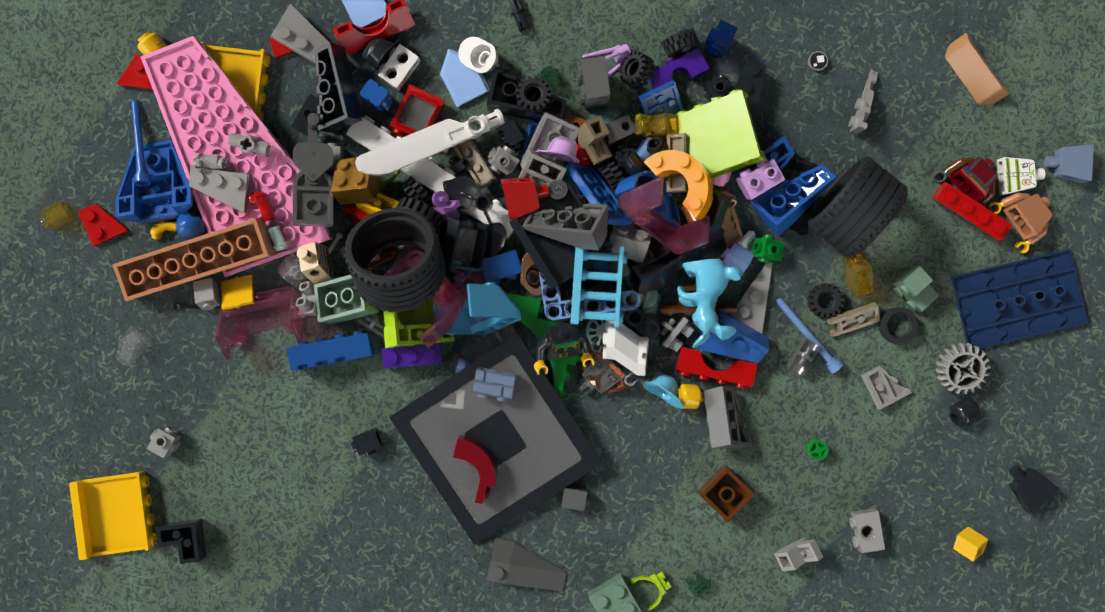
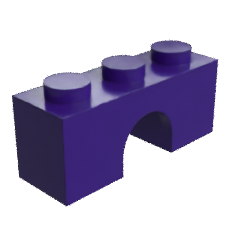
M698 48L694 51L689 49L682 54V57L678 59L674 57L668 60L665 66L653 68L654 74L650 75L652 79L651 81L647 80L652 90L672 81V74L676 71L686 73L690 81L707 73L709 67L700 49Z
M442 344L382 348L383 368L443 363Z

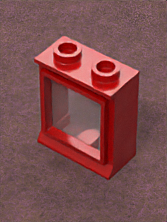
M409 84L402 102L390 123V127L393 130L392 133L399 137L408 136L436 124L444 109L445 101Z

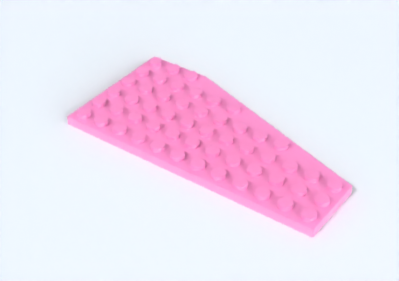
M197 37L186 38L141 56L188 181L190 180V168L193 167V158L199 153H204V155L220 154L227 158L226 168L215 170L250 174L247 213L234 209L192 188V193L207 232L211 233L245 221L261 218L258 205H252L249 201L250 195L261 191L268 194L269 203L275 210V219L266 221L267 228L270 229L279 225L285 241H288V248L278 252L275 249V255L223 271L225 277L297 252L298 248L312 242L322 243L332 239L328 227L292 226L293 181L300 170L293 164L292 158ZM236 133L243 136H257L258 140L271 144L270 152L268 155L257 152H242L239 147L228 144L229 135ZM248 141L247 145L251 147L252 143Z

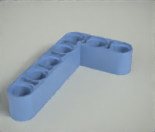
M539 272L546 317L553 322L571 320L569 307L572 305V300L562 301L560 286L555 288L557 291L556 296L548 298L547 292L550 288ZM631 290L621 292L620 311L635 310L640 306L641 299L637 292ZM631 295L637 298V302L634 305L626 303L627 298ZM584 299V301H580L579 309H583V311H589L588 305L590 302H597L598 308L593 312L615 313V308L607 306V300ZM554 307L559 308V315L557 317L550 316V310Z

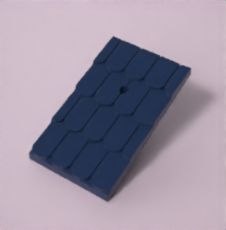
M1070 249L951 276L966 343L972 344V347L985 348L1088 323ZM1042 292L1043 297L1040 299L1036 298V293Z

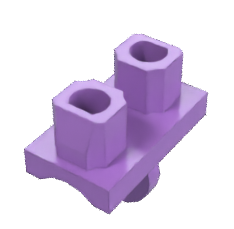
M437 191L433 194L432 202L436 206L433 208L443 217L444 221L447 218H460L457 208L461 206L459 200L449 201V197L444 191Z

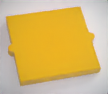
M252 274L242 277L236 276L234 279L221 282L223 311L232 308L239 309L240 306L254 303Z

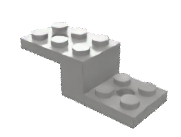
M544 112L520 163L522 171L518 178L531 177L535 182V187L547 185V188L552 181L562 180L567 170L564 165L565 161L535 153V151L547 150L551 143L549 136L552 133H558L559 136L575 141L580 127ZM547 196L543 198H538L539 205L549 200L551 197Z

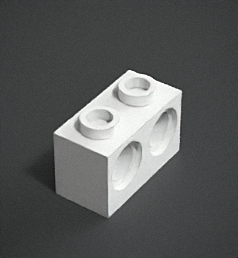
M401 44L397 48L394 47L389 54V60L386 63L384 62L378 70L379 78L398 92L420 63L419 57ZM401 56L408 57L405 63L399 62ZM391 71H396L397 76L389 79L388 74Z

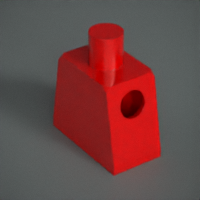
M531 177L501 179L510 220L538 210L540 208L538 198L549 196L547 185L535 187V182Z

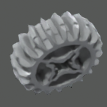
M959 343L957 348L953 344L951 345V351L947 348L945 349L947 353L945 356L939 354V357L943 360L936 361V364L940 366L936 368V372L939 373L937 378L942 381L941 385L943 387L947 386L948 391L954 390L956 394L962 391L963 394L967 395L968 389L974 393V387L981 389L980 383H987L984 376H990V373L986 370L990 369L991 366L986 364L989 358L984 357L985 352L979 351L980 348L978 346L972 347L970 343H967L965 346L963 343ZM966 355L960 360H954L959 356ZM975 359L977 362L976 372H974L972 368L974 365L973 361ZM950 365H952L954 368V371L952 373L953 376L951 379L949 376ZM957 365L964 368L966 367L968 371L960 370V368L957 367ZM971 377L970 379L962 382L965 378Z

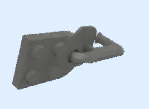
M311 113L308 116V143H298L293 149V164L300 172L293 181L292 226L333 227L332 180L326 173L333 165V150L328 144L317 143V124L320 119L315 113Z

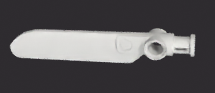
M497 108L493 113L485 116L483 114L472 116L464 123L446 119L362 154L356 158L355 164L359 172L367 175L379 176L390 174L467 140L476 139L481 134L490 131V128L496 125H503L504 118L501 111ZM470 125H477L479 130H473Z

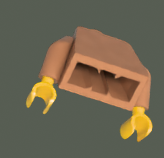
M1014 193L1002 199V202H994L988 206V208L992 205L997 207V211L994 212L995 214L1005 207L1003 211L1021 237L1024 240L1027 239L1025 242L1018 241L1015 244V248H1018L1021 244L1024 245V249L1020 253H1026L1029 250L1030 244H1035L1047 234L1048 221L1051 219L1052 213L1048 209L1050 200L1046 197H1040L1038 194L1030 196L1028 193Z

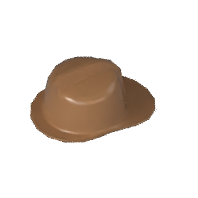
M526 253L522 260L520 282L529 293L540 296L542 295L539 270L529 254Z

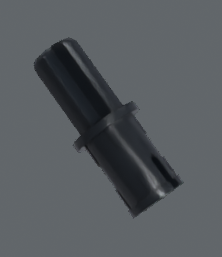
M508 0L512 10L511 16H514L518 31H524L525 28L529 29L530 25L524 13L526 10L522 7L520 0Z

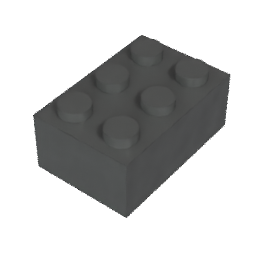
M605 56L581 59L580 66H577V84L581 88L579 94L581 106L584 105L585 110L608 107L610 88Z

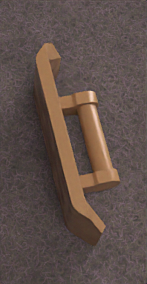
M965 33L948 46L945 54L946 60L979 105H993L1009 95L1008 88L1002 85L996 74L991 70L972 43L970 35Z

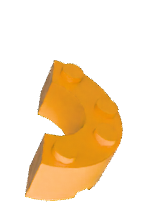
M677 150L661 151L644 161L652 172L661 179L676 173L684 175L688 182L689 190L682 204L695 218L702 220L705 217L713 200V182L708 170L701 162L691 155Z

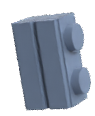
M478 367L473 392L477 393L478 397L489 398V395L496 396V400L508 401V399L513 398L517 374Z

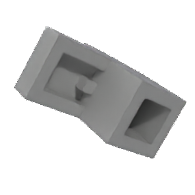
M806 538L799 539L781 548L774 554L782 571L796 570L805 562L819 561L823 558L815 539L807 540Z

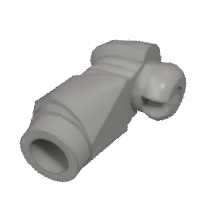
M199 153L193 158V167L196 170H202L203 167L207 169H225L227 166V158L220 154L204 155V153Z

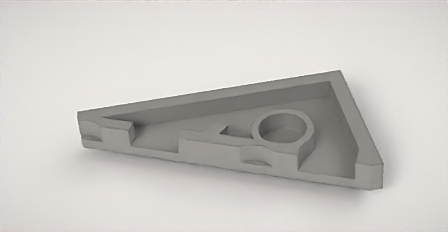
M870 70L862 96L857 99L854 109H857L856 114L849 121L848 127H851L849 133L858 135L867 128L868 123L863 121H866L870 114L874 95L872 89L877 81L878 72Z
M771 261L770 263H765L737 303V312L730 314V316L762 333L773 264Z

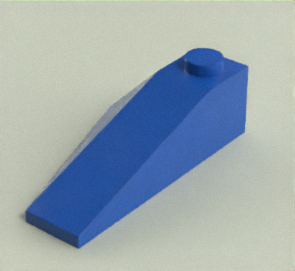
M822 164L801 173L797 178L782 181V184L770 188L750 202L763 222L779 236L812 205L836 179V176Z

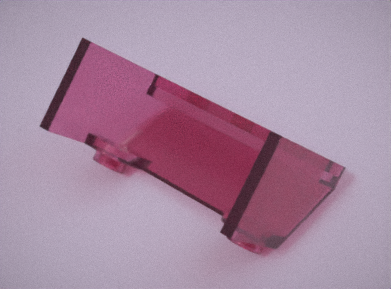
M659 177L619 196L618 207L634 223L673 253L683 254L709 243L710 217L708 215L702 220L698 219L676 228L653 210V208L662 205L664 178Z
M420 250L409 252L382 276L397 275L410 270L421 261L424 253ZM446 277L443 279L440 290L431 298L441 312L435 316L434 325L419 337L427 348H430L453 327L465 303L462 294Z
M286 286L254 293V303L240 306L239 309L232 308L223 311L221 303L215 338L226 360L230 359L231 347L243 345L247 340L248 334L284 326L286 333L295 334L298 344L303 343L304 324L302 318L298 316L299 308L295 306L298 297L294 287Z

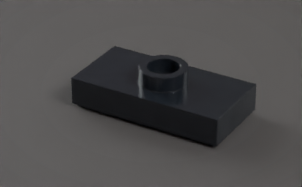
M309 94L291 125L292 128L308 136V116L311 113L317 114V106H320L319 98Z

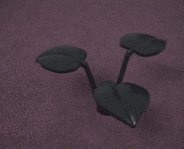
M521 172L510 173L503 179L518 178ZM459 176L443 181V189L447 193L449 201L459 200L461 204L458 207L459 209L469 208L472 200H474L476 208L483 211L488 221V224L485 225L490 226L485 253L489 257L496 255L503 248L507 233L503 224L499 222L492 224L488 211L493 207V200L503 198L504 193L491 197L479 195L476 198L474 196L477 193V185L470 177Z

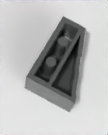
M721 386L705 390L704 403L706 405L711 448L739 449L753 446L751 440H747L744 431L747 427L745 422H741L738 413L741 411L734 388Z

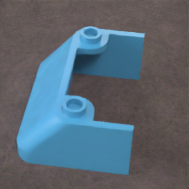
M495 282L467 284L468 298H458L452 304H433L435 334L487 335L521 319L519 308L502 287L496 285Z

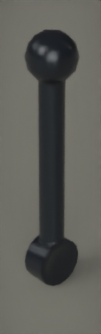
M180 303L173 305L176 311L180 309H201L198 305H181Z

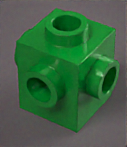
M763 235V238H755L752 254H754V257L759 258V262L762 263L782 261L785 242L774 240L775 237L771 235Z

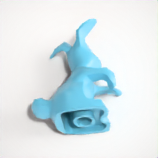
M705 259L683 263L682 266L690 278L696 277V292L685 293L682 286L677 287L678 295L680 296L679 302L686 307L697 306L692 319L693 323L703 332V335L693 344V348L703 344L710 337V332L721 340L729 339L736 333V328L720 326L715 307L718 297L727 287L728 281H738L741 279V269L733 265L727 266L720 259Z

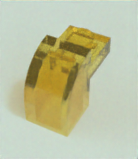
M677 114L635 115V135L661 137L667 136V134H679V118Z

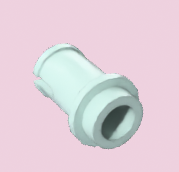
M279 225L267 230L274 244L273 249H276L278 252L288 248V241H285Z

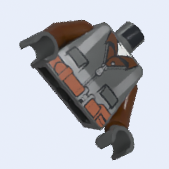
M595 338L589 352L593 357L594 365L592 366L591 360L585 362L586 367L583 366V363L581 364L582 375L587 379L580 387L582 392L588 396L596 388L601 394L603 392L605 394L620 392L628 386H633L638 381V379L635 381L631 380L630 376L634 373L630 372L626 376L611 359H603L602 348L604 345L603 343L601 346L596 345L595 342L598 338Z

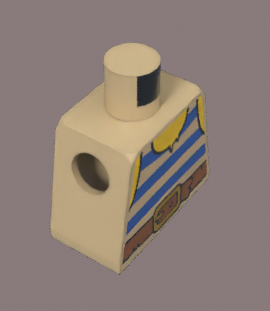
M312 242L298 248L297 256L299 257L301 272L313 284L334 279L328 247Z

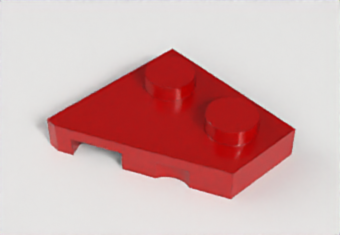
M136 53L116 84L122 87L153 90L141 56Z
M96 203L78 211L93 246L100 245L129 232L125 226L120 224Z

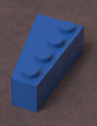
M359 330L354 331L352 336L347 337L346 333L334 335L335 339L331 340L323 337L315 339V343L308 344V341L296 343L297 346L287 348L291 371L373 356L374 351L370 333Z

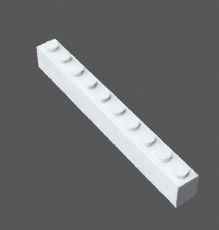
M366 115L364 118L362 117V121L351 125L346 133L348 137L370 151L401 138L399 136L396 138L390 135L391 131L383 126L378 128L374 125L375 121ZM431 157L399 169L433 192L444 191L443 181L456 178L452 170L447 167L442 169L437 166L439 162ZM477 188V193L474 197L487 195V193ZM497 199L493 200V207L488 211L492 224L496 222L503 224L507 233L506 239H509L514 231L509 223L511 220L508 211L502 207L503 204ZM472 200L469 208L461 209L481 223L488 224L483 211L476 208L474 200Z

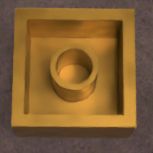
M356 158L336 160L331 193L340 205L376 201L380 175L374 176L359 172L355 164Z

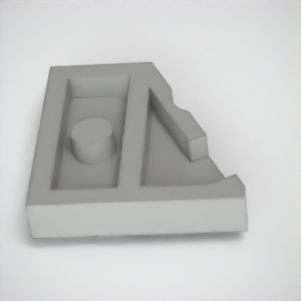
M880 366L861 374L877 409H883L912 393L910 389L903 387L896 378L888 375L887 371Z

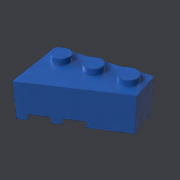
M720 310L717 313L719 325L735 327L736 333L729 339L721 340L710 332V337L703 344L699 345L698 349L759 363L769 351V338Z

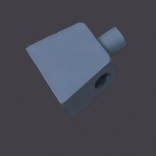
M1080 145L1055 150V156L1045 157L1044 166L1054 168V177L1079 183L1092 181L1094 145Z

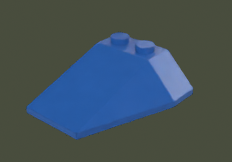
M168 140L143 145L144 150H146L144 151L145 168L151 178V184L148 186H137L134 183V175L137 171L136 149L134 146L115 200V218L147 224L176 219L180 214L187 212L193 206L192 187L189 186V181L173 142Z

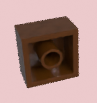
M722 465L697 491L727 522L755 495L725 465Z

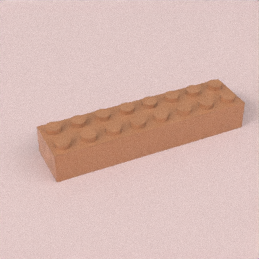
M261 217L112 265L124 299L129 301L275 255L276 252L273 249V243L267 231L266 222Z

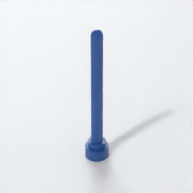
M134 99L131 102L137 160L134 183L137 186H148L151 184V178L145 168L139 101Z

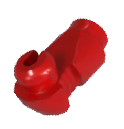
M257 191L254 192V195L249 196L250 203L258 205L264 222L274 220L275 210L269 203L268 194Z

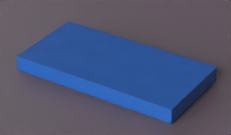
M567 164V172L589 203L608 205V224L624 226L632 224L633 219L594 166Z

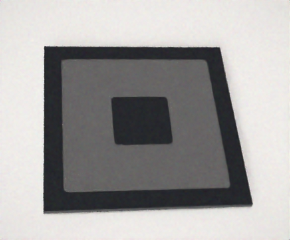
M518 333L389 417L474 545L603 464L542 369H540L539 375L534 369L536 360ZM481 367L517 374L513 398L508 399V401L496 400V396L489 395V398L478 397L477 393L473 392L477 368ZM459 435L473 438L482 443L495 460L497 482L495 487H490L489 498L485 499L483 504L475 503L479 486V473L477 469L468 461L453 458Z

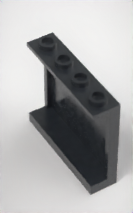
M569 184L567 186L568 193L564 199L557 201L550 198L539 205L540 208L535 211L548 209L562 211L568 206H572L573 209L582 208L583 204L579 200L581 195L576 187L572 189ZM530 213L509 222L510 226L551 291L573 278L575 246L523 229L522 225ZM606 237L599 251L589 249L587 251L612 253L611 248L613 246ZM587 259V261H583L582 269H587L600 260Z

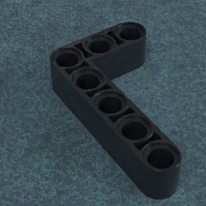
M588 279L581 281V289H585V291L602 292L607 290L610 293H616L615 290L602 280H595V285L592 288L585 286V282ZM572 291L564 301L572 300ZM626 300V303H627V304L633 305V304L630 303L628 300ZM608 301L607 306L615 308V301ZM637 308L623 312V320L644 337H648V339L658 337L660 333L659 325ZM638 313L641 316V320L638 323L631 322L630 317L632 314ZM566 320V321H563V322H564V323H570V320ZM653 325L657 331L655 334L649 335L645 331L646 327Z

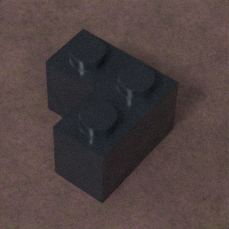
M202 519L164 523L156 527L158 547L178 544L180 564L199 562L207 557Z

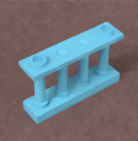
M575 247L570 325H578L579 321H583V319L614 321V328H618L619 323H623L620 299L623 264L627 263V252H624V247H619V254L588 252L587 249ZM587 259L617 261L618 269L617 273L590 272L582 269V264ZM585 279L617 281L616 293L585 291V289H581V281H585ZM584 299L615 301V313L583 311V309H579L580 301H584Z

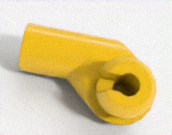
M160 221L150 230L152 238L155 240L161 239L162 233L165 231L177 232L176 222Z

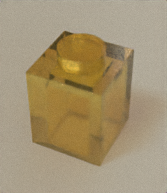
M59 200L38 212L41 216V223L46 228L57 230L75 219L67 203Z

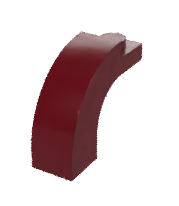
M459 435L453 458L468 461L477 469L479 473V486L475 503L483 504L484 500L489 498L490 487H495L497 482L495 460L482 443L473 438Z

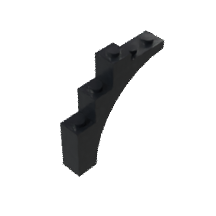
M719 189L713 190L712 204L702 220L697 219L691 228L669 249L643 264L631 267L627 284L638 294L673 286L678 271L684 269L683 263L698 261L702 250L719 247L725 232L721 225L730 202L727 196Z

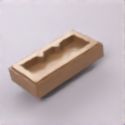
M732 204L728 206L721 228L725 231L722 238L726 247H730L734 243L737 244L743 238L742 230Z

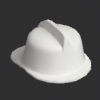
M469 37L460 45L459 59L470 69L484 73L499 67L498 54L492 44L478 37Z

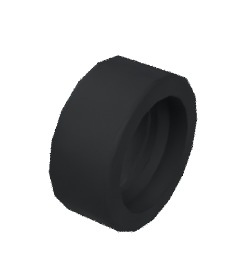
M903 307L891 308L881 315L879 331L884 339L891 343H906L915 337L918 331V320L916 315L909 309ZM895 314L905 316L909 322L907 333L900 337L892 335L887 328L889 318Z

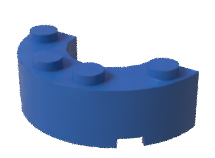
M646 170L620 181L615 189V195L626 205L641 200L648 211L650 225L660 234L680 228L678 207L673 205L671 200L673 194L667 193V184L663 179L656 176L652 171Z

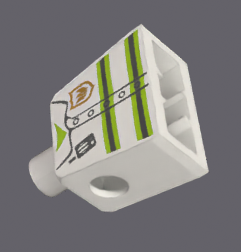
M1010 157L996 160L999 196L1036 187V180H1043L1045 178L1044 168L1035 169L1034 160Z

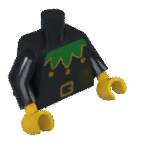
M568 323L548 328L545 335L536 344V359L538 361L534 364V369L538 375L541 368H543L545 374L548 373L544 360L581 355V353H583L581 356L583 366L586 367L585 362L587 360H591L593 366L594 360L589 353L590 346L587 335L580 329L577 330L576 325Z

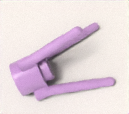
M624 44L585 54L582 57L588 58L612 52V54L605 56V61L614 58L616 62L620 61V63L607 73L608 77H610L621 68L620 64H624L625 61L623 59L625 57L628 58L627 54L631 53L628 45Z

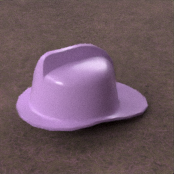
M564 136L554 138L546 151H535V153L555 157L566 162L580 163L576 158L577 143Z

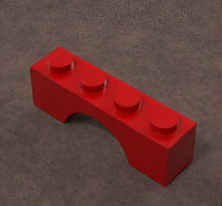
M396 0L385 5V15L375 26L364 28L349 21L333 28L340 46L345 47L346 54L353 55L367 47L372 40L377 38L389 39L396 33L409 30L415 23L405 1Z
M942 182L931 198L945 208L965 218L995 240L1002 241L1012 227L1011 223L949 183Z
M681 347L675 369L680 370V375L690 377L691 373L698 374V379L709 381L710 377L716 378V383L728 385L729 381L736 383L735 387L746 389L747 386L753 387L757 364L735 360L727 369L716 371L704 363L701 351Z

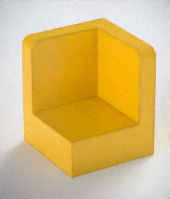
M966 527L957 535L953 549L974 562L984 553L988 539L972 528Z

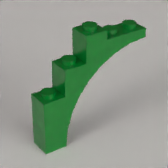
M506 293L521 312V319L519 321L528 327L538 339L545 335L548 328L560 325L558 322L538 319V315H542L544 304H540L541 299ZM581 355L550 360L553 370L554 389L560 398H565L567 387L564 386V381L569 379L571 369L567 365H576V361L580 362Z

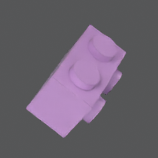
M766 158V160L756 163L757 167L753 169L747 168L739 173L740 177L736 178V181L746 199L752 200L785 180L774 159L767 160Z

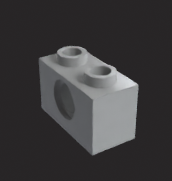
M872 508L851 512L852 517L849 518V523L855 533V536L852 537L854 547L861 553L885 550L879 511ZM869 526L868 534L863 535V528Z

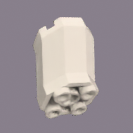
M606 320L605 331L607 333H603V345L606 347L603 348V359L616 360L636 375L646 376L648 337L638 336L621 323H619L618 328H614V321Z

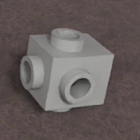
M498 145L488 155V162L491 164L490 168L498 174L501 171L506 175L512 173L520 160L513 155L514 151L507 146L502 148Z
M170 426L155 429L150 436L151 442L147 449L162 458L169 457L172 452L178 449L181 435L177 434V430Z

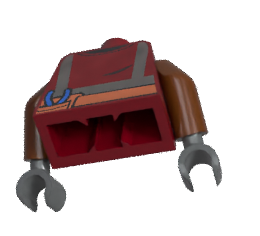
M977 157L974 160L972 158H960L945 167L946 170L938 171L933 175L934 177L937 174H941L943 178L937 182L941 183L950 174L948 178L962 193L983 206L995 194L994 182L997 179V174L992 170L994 162L988 158L984 160L981 157Z

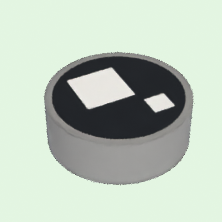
M821 51L812 53L808 58V66L813 71H821L828 64L826 54Z

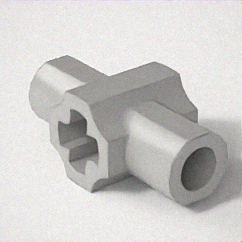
M231 133L228 138V144L239 147L242 152H257L263 155H268L270 152L271 144L258 140L257 136H243ZM248 141L252 143L251 147L247 145Z

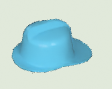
M657 372L650 382L643 383V387L647 391L661 397L672 406L679 409L684 407L683 403L676 397L678 384L671 376Z

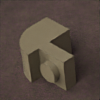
M601 116L586 121L578 130V143L582 150L586 149L594 165L612 157L604 141V138L610 132Z

